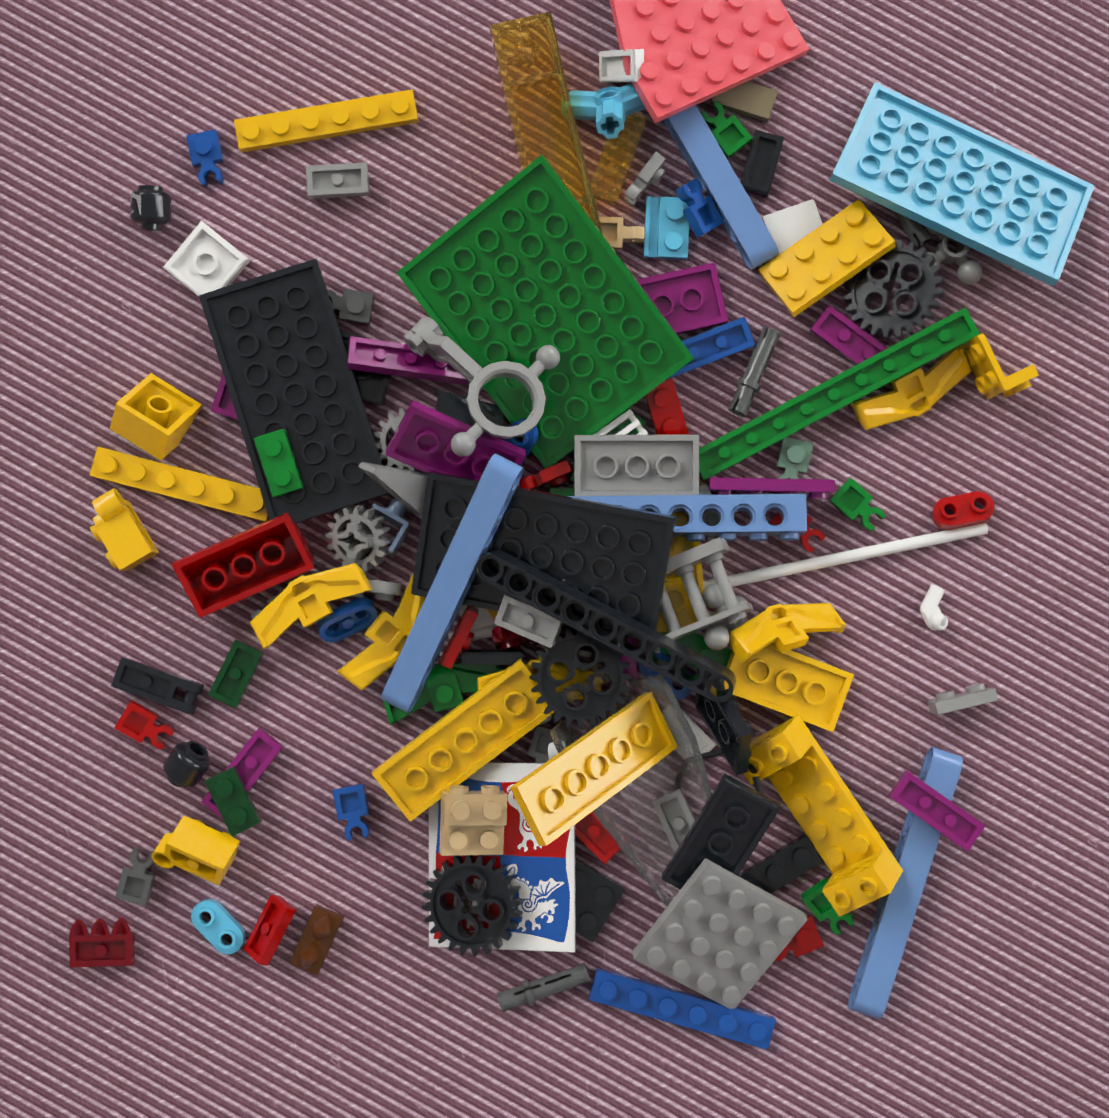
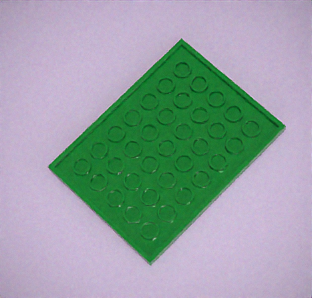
M540 155L396 272L430 318L439 325V328L444 333L443 335L449 337L482 368L491 363L501 361L520 363L529 368L536 361V353L539 348L545 345H552L557 348L560 354L559 364L553 369L544 370L537 377L543 385L546 401L544 413L536 425L539 438L532 452L545 469L551 467L574 449V435L595 434L694 359V356L544 155ZM501 377L492 379L483 386L511 424L518 419H527L531 414L532 400L530 393L517 380Z

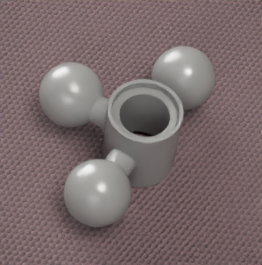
M924 226L929 234L938 235L940 238L936 245L935 253L927 252L925 258L933 255L936 260L933 266H940V262L944 264L957 263L959 266L957 271L959 280L966 285L977 283L982 277V267L978 262L966 258L965 254L969 251L970 247ZM948 241L954 242L958 246L959 252L957 254L948 250Z
M713 583L706 586L702 593L703 601L708 607L715 608V611L710 612L709 616L727 610L718 585ZM736 596L739 605L745 602L748 603L744 597ZM747 618L732 624L725 620L708 627L704 635L706 645L713 650L724 649L729 643L730 631L747 622Z

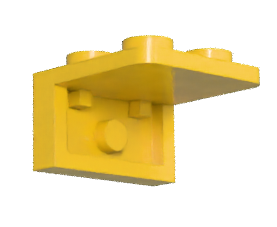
M983 333L962 345L970 368L972 367L975 373L976 387L982 395L986 396L987 400L1003 393L1005 398L1032 386L1029 380L1039 376L1034 364L1005 377Z

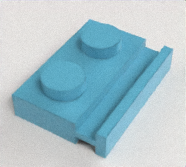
M646 196L643 259L657 258L687 261L689 222L683 210L688 208V205L679 197L660 196V198Z

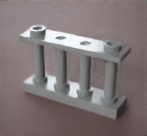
M719 537L669 558L666 577L675 573L677 577H681L698 622L683 628L680 627L664 586L660 610L669 631L668 634H665L667 637L677 640L725 620L732 624L747 618L745 612L753 610L751 603L738 604L721 561L724 559L723 554L730 551L726 539ZM704 561L706 565L711 567L727 610L713 616H709L693 575L695 571L694 566ZM659 648L655 650V654L660 652Z

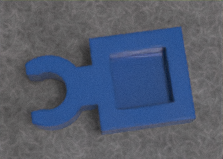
M216 129L186 135L191 163L194 168L201 167L198 179L203 187H208L206 179L210 174H215L217 182L223 184V174L216 167V164L224 162L219 134Z
M697 178L687 183V185L685 184L676 189L678 197L688 205V208L683 210L697 238L724 223L711 196L703 197L702 185Z
M364 783L333 789L338 821L347 819L348 822L345 828L346 839L348 841L353 839V827L361 828L363 837H368L369 826L362 820V816L370 813Z

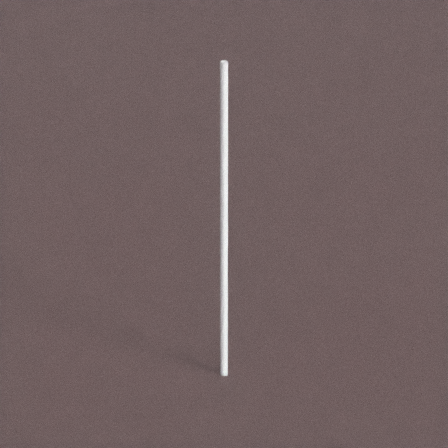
M985 522L953 530H944L728 575L731 586L735 587L988 534V526ZM715 578L704 580V588L709 584L716 583ZM495 624L470 630V632L474 633L472 641L493 637L492 629L498 625ZM449 633V634H448L449 640H450V638H451V636H452L453 633Z

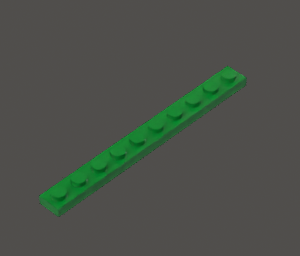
M965 307L699 448V472L703 480L705 481L970 341L980 333L968 310Z

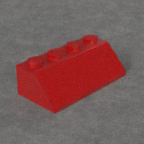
M285 513L172 562L171 565L199 618L314 569V556L299 527L290 515Z

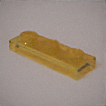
M634 113L626 116L624 129L619 132L618 137L606 140L587 192L588 197L617 205L647 123L646 117Z

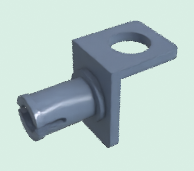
M393 497L388 508H382L375 503L371 507L375 509L374 515L378 517L383 516L385 521L400 528L399 533L388 550L391 558L395 557L411 529L410 523L403 518L407 508Z

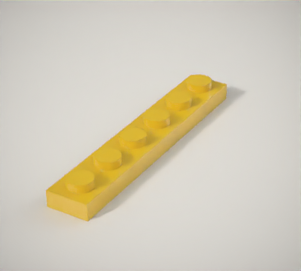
M413 89L234 120L238 148L241 153L419 123Z
M97 446L89 476L265 522L269 521L260 488Z

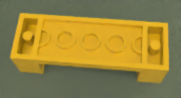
M799 714L751 740V758H749V763L756 768L757 772L751 773L748 769V772L743 774L751 785L754 784L752 777L758 776L759 780L768 777L832 872V876L822 889V892L840 917L890 894L903 869Z

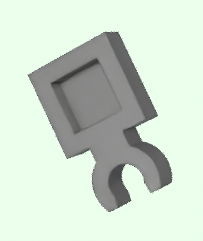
M658 152L653 154L637 175V179L624 193L625 201L634 206L642 193L651 184L656 186L666 172L663 169L666 158Z

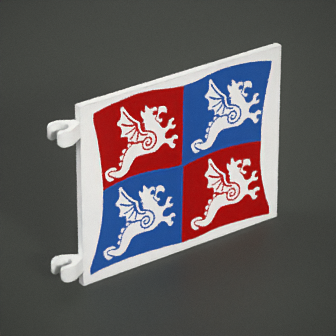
M553 741L549 743V760L564 750L563 742ZM489 762L460 785L469 786V791H481V786L495 785L500 786V790L507 793V826H504L503 855H485V862L488 863L495 857L496 868L499 869L506 864L507 868L503 874L506 877L512 874L515 875L510 884L511 886H521V889L514 895L523 899L522 904L515 906L516 909L523 912V915L520 918H513L519 926L516 930L509 929L512 937L508 941L501 938L503 945L499 949L575 952V825L547 846H539L510 787L544 763ZM441 799L429 807V879H437L433 871L436 868L444 870L442 863L448 859L453 864V857L456 856L440 855ZM460 855L464 861L466 855ZM473 855L474 860H476L479 855ZM471 875V885L476 889H482V880L476 875ZM457 880V885L462 887L461 881ZM446 892V901L452 906H457V897L453 893ZM475 900L467 903L470 908L478 905ZM488 902L487 908L489 912L493 915H500L499 906L494 902ZM463 919V927L469 932H474V923L469 919ZM483 921V925L489 927V924ZM429 922V947H449L450 941L448 939L438 943L441 933L438 931L431 934L430 930L435 924L434 922Z

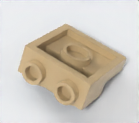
M453 785L450 786V791H441L440 855H503L504 826H507V793L500 790V786L483 785L481 786V791H469V786Z

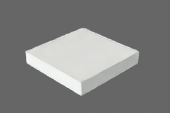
M201 221L163 268L199 296L230 286L250 260Z

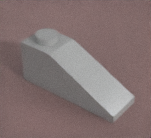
M366 462L360 463L358 467L418 518L422 519L427 474Z

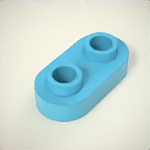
M205 899L193 908L191 913L193 925L217 951L222 954H233L243 946L246 938L244 928L218 901ZM202 912L210 913L211 921H204ZM224 934L231 935L233 939L231 944L224 942Z

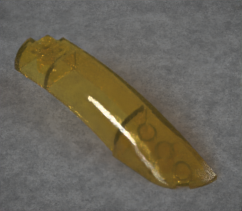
M551 12L491 24L490 33L496 56V64L520 171L540 155H544L602 233L595 196L590 184L573 115Z

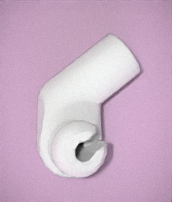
M931 584L920 606V612L926 626L931 630L941 631L948 625V618L942 614L938 606L945 590Z

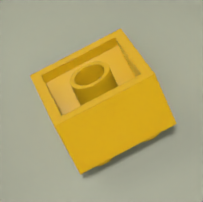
M150 373L116 403L110 430L162 461L179 445L201 410L202 404Z

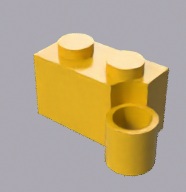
M115 488L92 501L98 515L92 518L95 525L91 526L90 530L98 542L104 543L108 550L106 557L113 568H118L119 571H130L159 553L131 503L128 500H124Z
M183 816L173 833L164 834L152 853L151 858L160 867L170 869L176 866L219 886L236 857L240 841L231 837L226 832H220L206 826L200 820Z

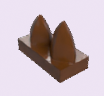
M316 904L290 963L318 976L344 916Z

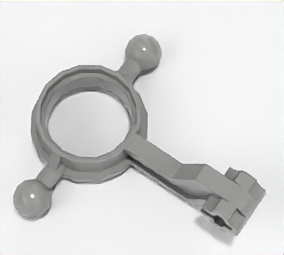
M424 316L403 336V340L412 352L421 357L428 353L435 361L450 364L470 382L467 405L470 416L475 421V424L467 432H459L451 439V449L456 455L466 457L472 454L476 446L475 441L484 432L492 437L502 439L523 436L533 429L542 417L546 397L543 385L537 377L544 370L555 368L560 362V354L557 348L552 345H545L539 348L536 353V361L529 368L520 363L509 361L491 363L482 368L449 337L443 336L444 333L439 328V325L431 318ZM506 377L515 379L523 384L530 393L532 400V411L529 417L519 425L511 427L499 426L487 420L481 412L478 402L479 392L486 383L492 379Z

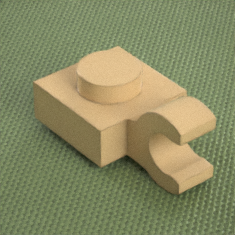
M593 217V222L614 250H623V241L638 244L644 243L645 227L624 226V217Z

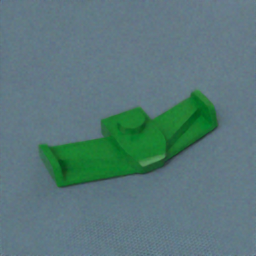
M460 662L454 663L452 668L449 669L441 665V663L434 664L421 694L410 713H406L384 701L390 725L429 702H432L434 713L460 705L464 702L462 693L478 691L477 678L503 671L502 665H461Z

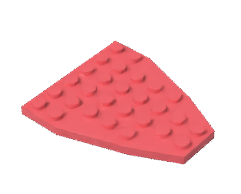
M609 0L620 50L644 49V63L640 67L641 78L637 82L631 83L654 123H658L805 56L809 51L808 45L781 0ZM621 56L626 75H631L630 56Z

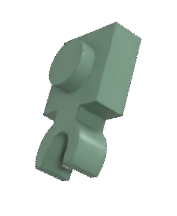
M789 437L784 438L781 441L776 467L782 468L784 471L777 479H799L797 477L798 472L806 474L814 443Z

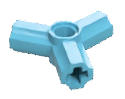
M632 83L620 88L605 87L596 92L571 90L566 95V102L564 104L566 115H569L571 119L596 121L597 132L603 134L607 139L618 137L619 132L624 129L626 116L646 108Z

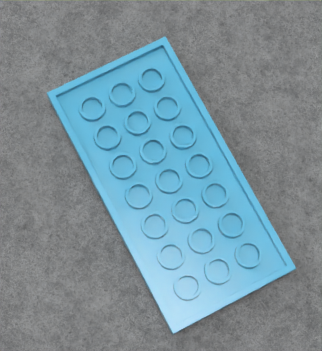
M876 82L870 90L829 181L1051 286H1054L1059 281L1095 186Z

